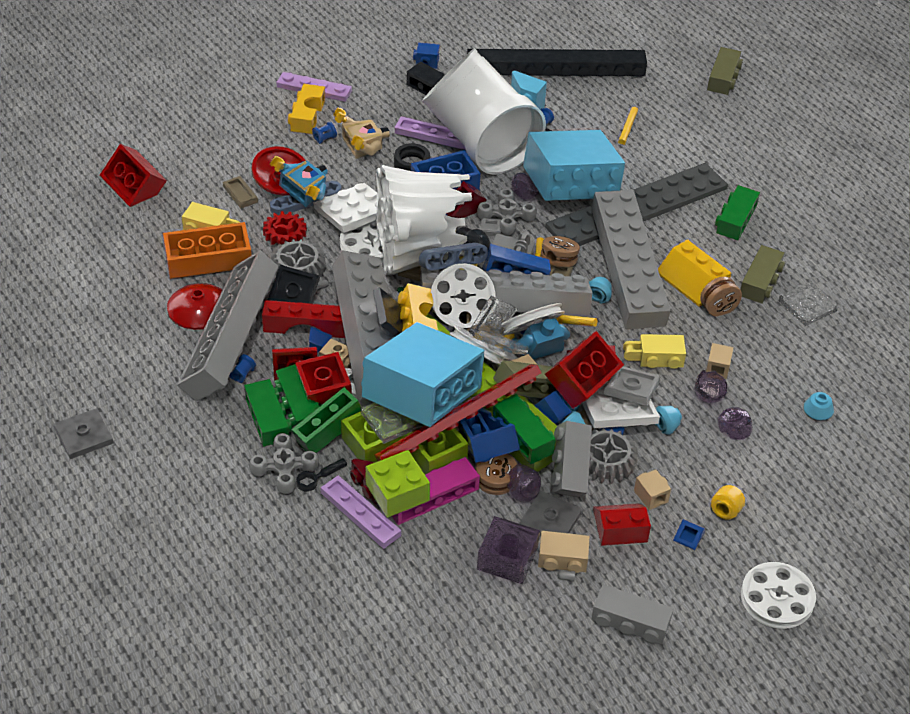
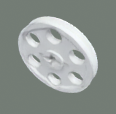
M376 220L355 228L361 230L359 233H354L352 230L345 233L341 232V250L354 253L367 252L370 256L380 257L381 263H383V253L380 252L382 246L379 241L378 230L372 229V227L377 226ZM349 242L355 243L354 246H348L346 244Z
M455 264L444 269L436 277L431 288L434 303L432 308L440 320L452 327L457 325L461 328H470L482 323L490 315L495 304V288L492 280L482 269L471 264ZM459 268L464 269L467 273V277L463 281L455 278V271ZM478 277H482L486 281V287L482 290L477 289L474 285ZM440 281H446L449 284L447 293H440L438 291L437 285ZM461 290H464L466 294H475V296L465 298V302H462L460 298H450V296L460 294ZM479 299L487 300V310H478L476 304ZM443 302L451 305L452 310L448 315L442 314L439 310ZM463 311H467L471 315V320L467 324H463L459 320V315Z
M562 303L543 306L503 322L501 327L505 328L504 335L527 330L530 325L543 322L548 318L560 317L565 313L560 308Z
M454 325V332H450L451 336L484 349V357L498 365L501 364L502 360L511 359L489 342L464 328Z
M767 562L755 566L746 574L741 587V600L747 612L760 623L773 628L787 629L801 625L811 616L816 602V592L810 579L799 569L785 563ZM780 572L785 573L789 579L782 580L776 574ZM761 576L766 582L757 583L753 577ZM795 588H804L808 594L800 595L795 591ZM776 592L781 593V597H777ZM757 595L762 601L753 602L749 599V596ZM791 607H799L803 610V613L795 614L791 611ZM775 610L780 614V617L772 618L767 612Z

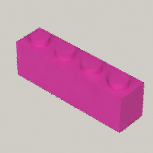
M464 457L460 460L452 461L444 467L434 469L425 474L430 482V500L393 515L392 517L397 525L479 490L480 475L468 459Z

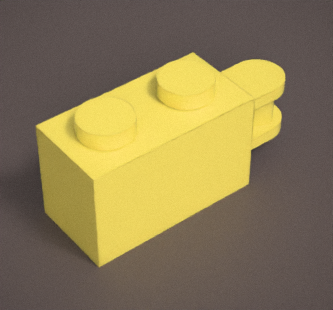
M192 202L182 215L183 230L240 223L229 218V211Z
M641 334L640 341H626L623 344L624 358L628 361H640L641 367H670L673 369L684 367L686 357L684 335Z

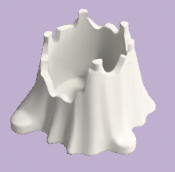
M381 165L380 168L376 169L378 191L376 225L383 250V269L385 275H394L420 266L419 256L426 249L460 245L467 242V236L456 234L455 232L457 226H465V218L450 217L446 213L454 211L456 205L464 204L465 201H472L471 193H462L453 189L461 186L460 180H470L469 174L413 172ZM464 250L460 252L459 257L464 256ZM448 252L443 256V260L448 259Z

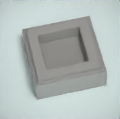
M482 218L481 230L487 236H496L497 233L501 234V219Z

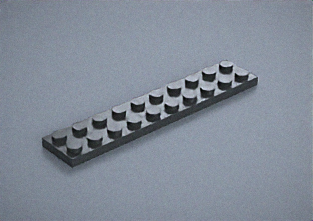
M703 163L636 188L634 193L644 222L727 190L728 183L707 163ZM592 205L545 224V228L552 236L572 239L579 246L600 239L591 210Z

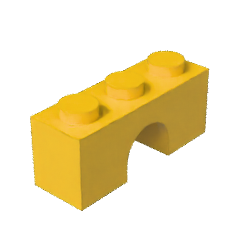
M303 84L301 91L297 92V101L293 102L292 113L288 115V124L291 126V131L312 134V129L317 124V111H322L325 103V86Z
M407 283L404 290L398 296V303L401 307L400 319L403 321L402 332L416 322L438 330L436 320L426 317L434 304L431 289Z

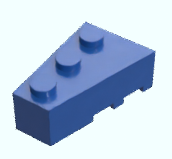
M490 244L487 258L482 266L483 271L497 269L510 273V271H520L523 274L540 272L543 275H550L551 272L549 259Z
M484 408L479 409V413L470 419L465 417L458 421L459 432L468 442V450L476 463L487 462L494 457L520 450L515 425L511 423L507 425L503 422L502 418L492 417L491 412Z

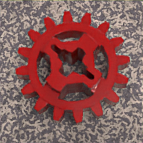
M281 211L280 215L273 213V218L267 217V221L263 222V236H265L266 241L271 242V245L275 243L282 245L285 241L290 243L293 239L295 241L302 239L303 241V237H306L307 224L304 223V218H299V214L293 216L290 211L288 214H284Z

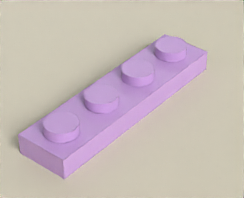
M283 72L276 82L278 88L297 92L301 91L303 84L325 86V98L346 102L352 92V86Z
M400 117L395 126V134L466 150L465 146L447 127L406 117Z
M339 475L321 487V494L383 549L401 537V530Z

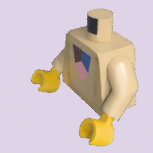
M339 107L333 113L335 121L337 123L342 122V138L356 159L365 155L373 156L382 149V139L390 137L388 127L377 128L373 120L354 121L346 116V112Z

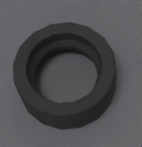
M409 143L401 145L394 153V167L411 171V163L405 162L402 159L418 157L423 161L430 159V152L420 144Z

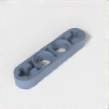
M337 181L325 182L327 188L324 197H329L341 191V184ZM291 195L281 196L270 202V211L272 214L276 213L277 215H280L281 211L284 214H288L289 211L292 213L314 206L313 202L318 200H313L305 207L301 203H293L296 199Z
M475 242L426 249L419 256V264L428 270L445 269L452 265L463 263L477 264L487 258L488 249L485 245ZM464 250V257L460 260L459 254ZM448 252V259L446 262H443V256Z

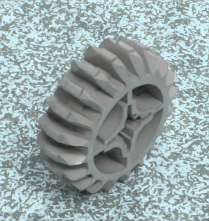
M293 239L290 243L285 241L284 245L278 244V248L273 249L270 258L278 265V269L280 265L322 276L326 268L322 249L317 247L316 243L311 244L309 240L303 242L302 239L300 241Z
M604 428L601 431L593 430L591 433L589 475L592 474L593 481L598 477L601 478L602 483L605 479H609V482L612 484L615 478L621 482L623 477L628 479L630 473H633L638 462V450L635 447L634 441L629 439V435L622 436L621 431L614 432L613 428L610 431H606Z

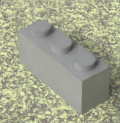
M565 421L557 425L554 432L556 448L552 456L554 463V472L551 475L552 493L573 497L587 494L592 425Z
M602 584L593 606L591 620L596 621L600 626H610L619 629L624 634L642 637L647 642L663 644L674 608Z

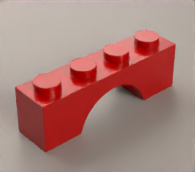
M265 300L262 313L263 332L285 334L289 328L305 324L314 326L332 335V337L346 338L340 306Z

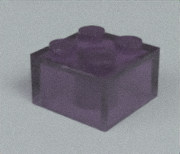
M494 516L478 551L477 570L523 584L538 549L540 530Z

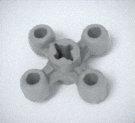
M508 188L502 189L499 192L498 207H493L488 202H482L477 209V215L481 220L482 218L491 219L492 216H497L498 219H501L500 231L506 236H510L515 232V217H521L524 221L530 222L536 218L537 214L536 206L532 203H526L520 208L516 207L514 192Z
M282 433L274 438L275 453L273 458L266 459L262 455H255L250 459L249 468L255 476H263L269 470L275 471V474L278 476L276 480L278 491L282 494H290L295 489V479L293 476L295 469L302 468L304 471L314 472L319 466V457L313 451H306L300 457H295L291 451L292 440L290 436Z

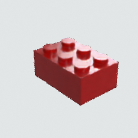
M595 331L547 371L545 376L571 408L574 409L590 398L624 364L601 335Z

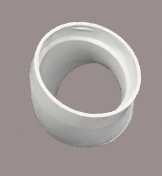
M475 48L465 55L422 100V103L426 104L430 111L465 146L466 152L472 161L487 174L499 175L521 166L524 163L528 132H543L546 129V120L543 112L528 97L519 94L484 57H481Z

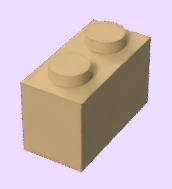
M541 531L538 567L549 571L558 569L575 571V573L586 572L590 536Z

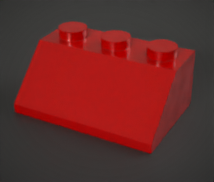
M121 143L100 173L102 179L129 207L158 195L167 181L137 150Z

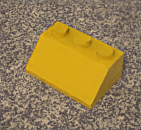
M688 239L673 247L658 268L660 277L699 307L702 306L700 301L701 292L709 282L719 277L731 278L729 270Z

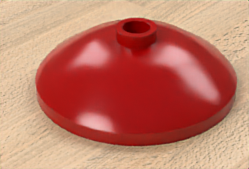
M274 146L261 150L254 157L251 166L254 180L267 192L282 196L290 195L279 186L281 172H276L275 167L271 166L270 163L275 156L282 158L286 164H297L306 160L296 151L286 147Z
M194 283L180 288L172 294L167 303V312L170 319L175 324L186 329H204L221 295L222 289L207 283Z

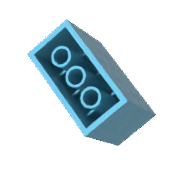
M601 130L528 132L523 167L545 201L593 199L595 192L620 191L625 162Z
M416 322L364 357L363 379L361 382L362 397L431 427L481 388L485 350Z

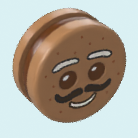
M550 236L543 240L540 257L549 259L550 265L571 267L577 263L580 246L572 239Z
M719 277L705 286L701 292L700 301L709 314L716 317L732 312L739 305L742 292L731 278Z
M509 454L494 457L487 462L476 463L475 470L480 475L479 488L482 491L492 495H502L510 492L516 486L518 464Z

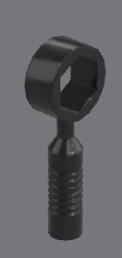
M341 458L322 468L318 474L311 471L299 473L296 477L298 489L304 492L314 490L317 486L318 478L327 477L347 466L346 460ZM306 477L314 480V482L308 485L300 483Z

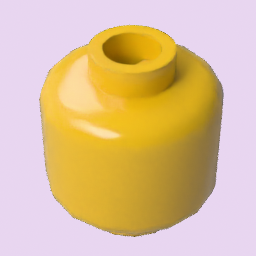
M725 485L719 488L711 499L713 512L725 520L735 518L745 506L744 494L740 489L732 485Z

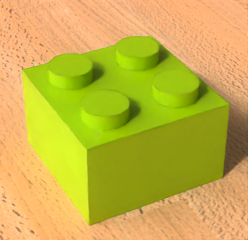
M409 450L366 466V485L387 518L430 500V482Z

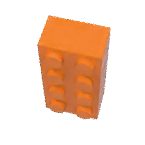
M245 222L163 233L170 279L233 270L234 266L252 256Z

